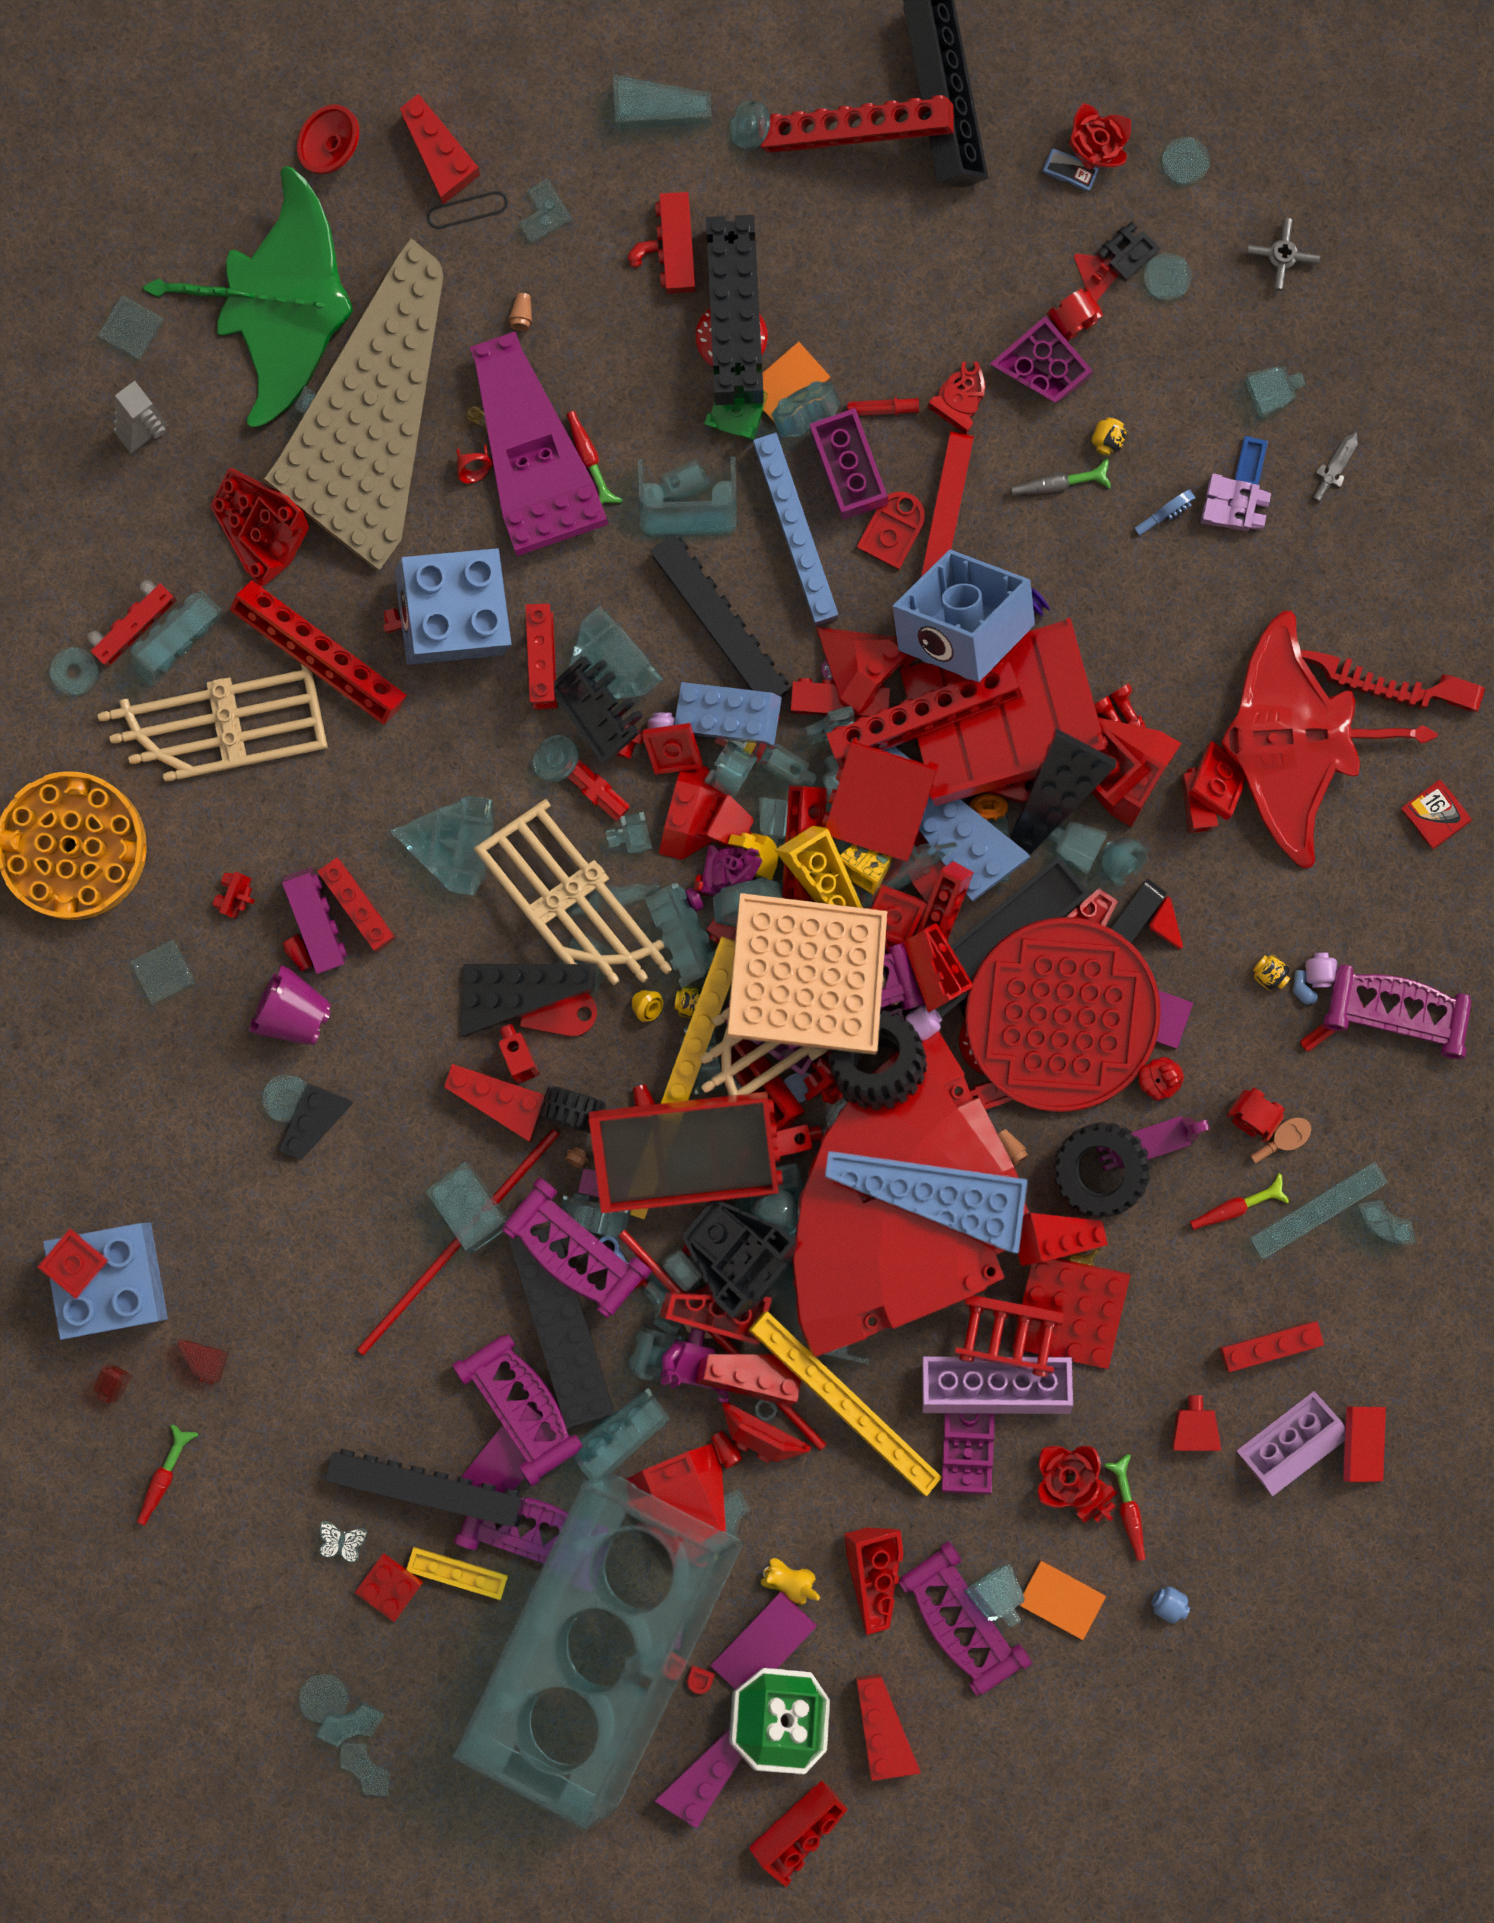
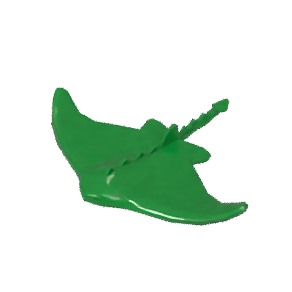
M289 166L283 167L280 172L284 201L279 220L252 258L237 250H229L226 258V274L229 288L187 283H164L161 279H156L143 287L146 292L156 297H161L164 293L227 297L217 321V333L227 336L241 332L258 376L257 398L247 418V424L251 427H261L270 423L294 404L308 386L333 334L344 325L353 312L347 292L340 282L331 229L320 201L307 181Z

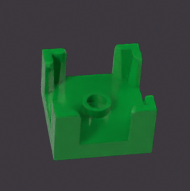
M763 391L764 403L744 404V399H734L735 405H715L714 402L712 412L707 414L704 424L717 430L755 440L768 393Z

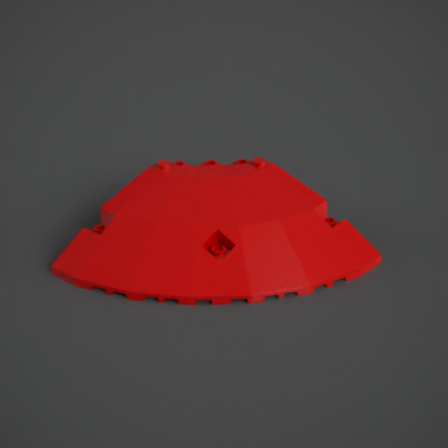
M939 1031L927 1040L921 1041L926 1054L927 1071L923 1073L925 1077L921 1085L917 1084L918 1090L914 1095L909 1094L906 1096L908 1100L902 1104L899 1101L894 1103L892 1108L887 1109V1106H881L880 1110H873L870 1105L865 1109L859 1107L857 1102L851 1103L848 1100L843 1109H840L838 1117L832 1126H829L820 1141L821 1146L818 1154L814 1157L804 1191L800 1194L798 1224L795 1227L797 1229L795 1240L798 1244L792 1260L795 1276L793 1281L797 1294L798 1323L812 1357H817L864 1340L866 1337L882 1329H894L964 1300L1005 1278L996 1258L997 1254L1005 1250L825 1177L827 1157L830 1151L1018 1178L1015 1168L980 1099L972 1098L964 1078L965 1074ZM896 1050L889 1056L887 1061L873 1070L872 1074L882 1073L891 1068L897 1061L900 1052ZM956 1087L960 1088L961 1092L959 1096H956L954 1094V1089ZM1024 1203L1023 1215L1029 1212L1026 1203ZM870 1317H873L875 1320L872 1326L868 1324Z

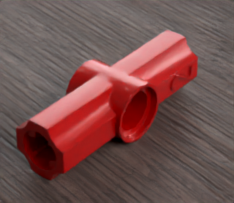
M577 757L563 771V774L581 789L580 792L585 797L587 796L594 805L601 807L616 822L630 808V805L612 790V786L599 774H594Z

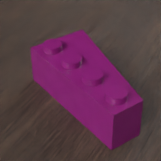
M312 867L284 876L282 884L316 974L343 965L345 963L344 957L348 956L343 942H338L336 934L339 933L335 920H331L328 911H331L327 898L322 897L320 891L322 885L318 875L314 874Z
M730 1726L655 1797V1802L695 1828L699 1826L742 1758L741 1754L729 1743Z

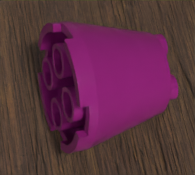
M280 964L277 969L279 970L278 975L273 974L265 988L255 1012L256 1017L252 1018L248 1031L259 1036L314 1046L320 1034L318 1032L320 1024H325L329 1018L331 1004L291 969Z

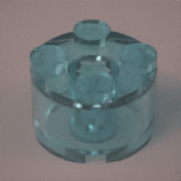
M728 741L704 782L720 792L730 795L734 799L758 757L737 744Z

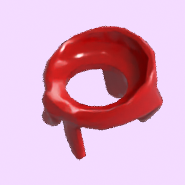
M486 444L484 445L485 455L482 453L460 455V449H456L457 476L462 483L478 482L492 468L493 461L488 456ZM474 460L484 462V466L479 470L471 471L465 467L466 464Z

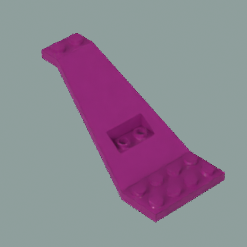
M516 332L471 346L470 350L477 369L502 515L516 555L519 556L609 525L594 482L527 360Z

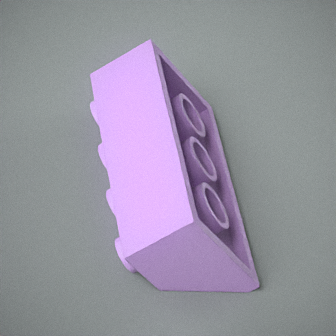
M1313 1391L1239 1448L1237 1452L1273 1497L1345 1441V1426L1316 1392Z

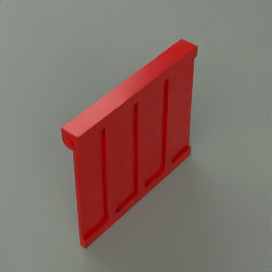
M1070 617L1066 618L1065 621L1028 631L998 662H1010L1022 697L917 737L923 763L926 765L929 762L939 764L929 796L935 806L1034 778L1045 758L1046 749L1051 744L1055 728L1108 755L1106 748L1108 743L1101 731ZM925 662L907 667L906 669L900 668L907 699H916L923 696L927 691L939 690L950 682L965 679L957 673ZM991 683L987 688L993 689L997 686V683ZM968 692L964 698L972 697L975 692ZM945 701L941 707L949 706L952 701ZM922 710L919 716L926 715L929 710Z

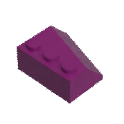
M1046 316L990 363L993 367L1054 403L1074 392L1093 376V370Z

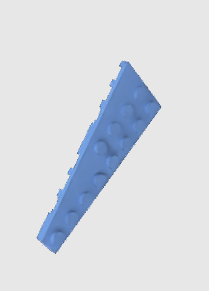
M896 747L884 750L885 752L909 759ZM931 798L928 799L919 830L946 866L954 861L974 872L966 892L972 901H975L1031 859L1026 851L961 799L938 806L934 805Z
M828 1152L826 1178L1008 1252L1018 1253L1027 1179Z

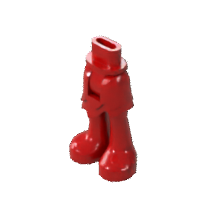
M1129 683L1109 695L1128 724L1146 727L1141 714L1137 716L1129 701L1132 693ZM1109 696L1094 704L1098 715H1102L1105 719L1121 722Z

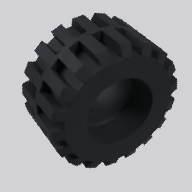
M548 1086L539 1115L545 1120L591 1134L589 1114L592 1111L605 1110L606 1104L602 1100L557 1086Z

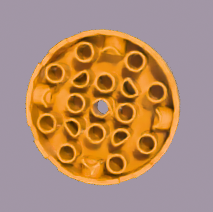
M57 772L45 775L43 778L32 783L30 782L23 787L1 815V874L11 892L27 906L40 913L65 920H81L96 917L121 903L133 890L142 874L146 859L147 842L141 817L131 801L121 791L96 776L81 772ZM74 839L76 844L74 850L67 852V842Z

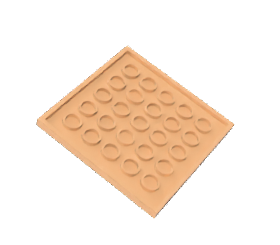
M740 893L727 1037L876 1054L887 911Z

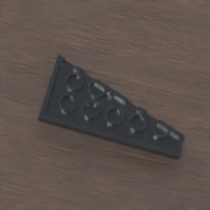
M1055 728L1051 744L1046 749L1045 758L1038 768L1029 790V796L1024 801L1019 819L1016 820L1009 839L1030 856L1116 767V760Z
M464 964L461 1037L473 1035L475 1032L487 1030L502 1022L506 1023L533 1013L537 1009L552 1006L564 999H571L595 990L596 965Z

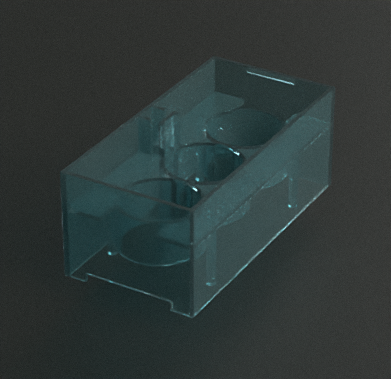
M615 1474L584 1481L453 1758L584 1830L589 1829L616 1812L744 1542L653 1497ZM626 1513L643 1521L620 1527ZM626 1530H640L653 1535L660 1540L670 1554L673 1564L672 1586L666 1598L656 1608L638 1609L623 1603L614 1595L606 1580L605 1558L607 1551L616 1537ZM676 1536L682 1538L683 1542L681 1543ZM586 1609H604L614 1613L626 1623L633 1635L636 1654L626 1659L622 1676L614 1687H602L588 1682L576 1671L568 1653L569 1632L576 1618ZM646 1677L652 1679L648 1689L635 1684ZM562 1687L577 1692L585 1698L595 1713L598 1723V1738L592 1754L584 1763L567 1765L556 1762L546 1756L534 1740L531 1730V1714L536 1700L547 1688ZM516 1745H517V1748H518L519 1752H517V1751L514 1750V1748H515ZM571 1774L569 1780L562 1777L564 1775Z

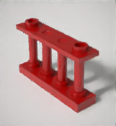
M550 603L528 604L525 606L530 703H533V710L558 709L557 699L554 696L556 662L553 612L550 610Z
M975 1295L965 1299L964 1307H969L970 1318L964 1348L956 1347L955 1355L959 1356V1360L974 1362V1359L1032 1370V1375L1047 1377V1374H1053L1054 1367L1047 1366L1053 1329H1056L1057 1325L1062 1326L1064 1313ZM983 1311L993 1312L995 1317L988 1354L973 1351L979 1318ZM1008 1315L1018 1317L1017 1321L1019 1322L1012 1358L998 1356L1004 1320L1008 1318ZM1032 1320L1042 1322L1041 1326L1044 1327L1037 1364L1022 1361L1029 1324H1032Z

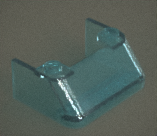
M730 457L731 481H721L713 487L712 501L663 502V491L660 486L654 483H644L643 459H638L639 508L642 533L649 538H668L672 534L676 538L729 536L733 534L737 528L735 457Z

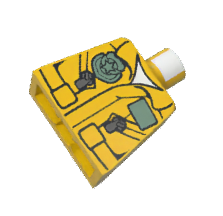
M855 844L840 855L850 880L874 895L891 865L892 856Z

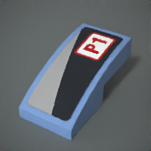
M1051 149L1042 172L1059 181H1067L1084 191H1090L1099 169L1096 167L1087 169L1080 159Z

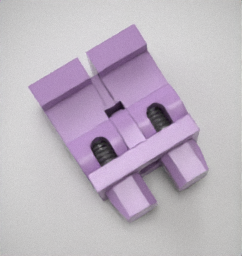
M1213 473L1209 480L1200 523L1247 532L1249 529L1262 530L1265 526L1266 515L1254 513L1255 506L1267 508L1271 493L1260 490V485L1224 478L1222 475Z

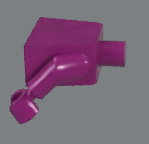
M691 1328L688 1343L675 1340L662 1355L661 1383L665 1386L670 1383L671 1389L679 1386L681 1382L708 1389L712 1388L718 1394L724 1396V1398L718 1397V1401L727 1402L729 1395L725 1390L696 1383L700 1359L707 1355H715V1350L702 1346L705 1331Z

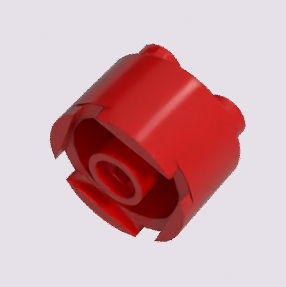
M1087 287L1074 292L1062 300L1058 309L1053 307L1046 313L1052 324L1067 341L1075 338L1082 329L1088 330L1097 324L1098 320L1104 316L1102 309Z
M1252 1088L1251 1091L1243 1090L1226 1116L1227 1118L1233 1117L1234 1119L1231 1123L1254 1138L1257 1134L1262 1137L1260 1141L1268 1142L1282 1122L1285 1108L1276 1102L1271 1103L1264 1098L1265 1094L1256 1088Z

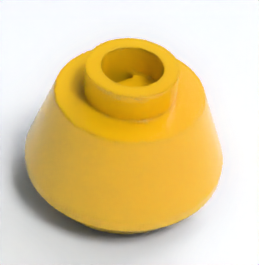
M642 990L632 998V1009L637 1018L642 1022L654 1020L662 1011L663 999L661 994L656 991Z

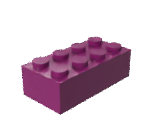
M854 408L809 424L810 434L842 521L888 505V496L856 409Z

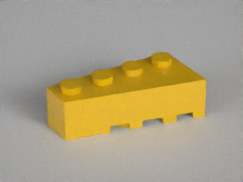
M812 826L775 849L776 853L816 903L863 908L827 828Z

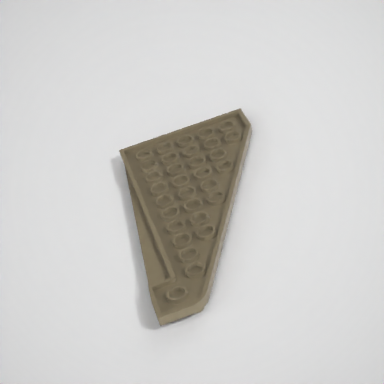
M412 238L407 241L394 259L382 283L288 443L262 479L271 488L287 495L305 515L376 571L381 569L402 539L443 282V271L438 260Z

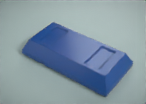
M1244 436L1235 475L1236 481L1259 484L1268 441Z

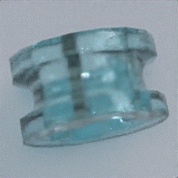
M762 1399L759 1400L755 1406L756 1416L763 1421L773 1419L777 1413L776 1404ZM763 1403H769L770 1408L773 1409L771 1415L768 1413V1417L762 1416V1411L759 1410L760 1405L764 1406Z

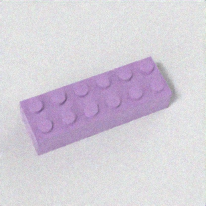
M923 1357L922 1413L1071 1414L1073 1407L1072 1358L1048 1357L1047 1366L1054 1367L1053 1374H1047V1377L1032 1375V1370L974 1359V1362L959 1360V1357ZM1038 1357L1022 1358V1361L1037 1364Z

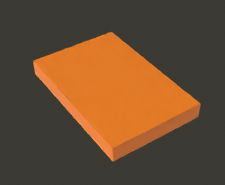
M797 342L763 372V391L768 393L763 411L776 426L831 379L828 373L800 342Z
M1040 1560L1017 1604L1084 1640L1106 1595Z

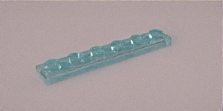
M1372 1162L1249 1239L1261 1259H1265L1384 1186L1388 1181L1376 1162Z

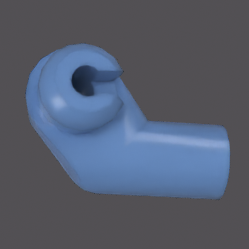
M1295 970L1294 994L1302 1003L1314 1004L1318 999V995L1306 985V971Z

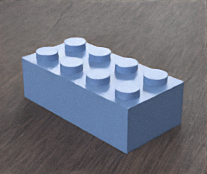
M681 682L674 725L691 723L694 736L774 746L782 697L771 692Z

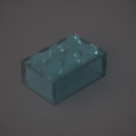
M464 1162L425 1190L466 1251L474 1253L503 1232V1224L507 1221V1217L473 1167L468 1163Z

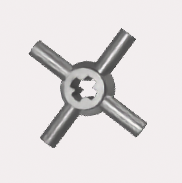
M1291 218L1283 219L1281 239L1276 241L1271 248L1250 244L1247 246L1246 254L1269 257L1272 265L1276 267L1273 288L1276 291H1283L1286 269L1293 266L1296 261L1319 264L1320 255L1298 252L1296 246L1290 242L1293 219ZM1281 250L1285 251L1286 258H1282Z

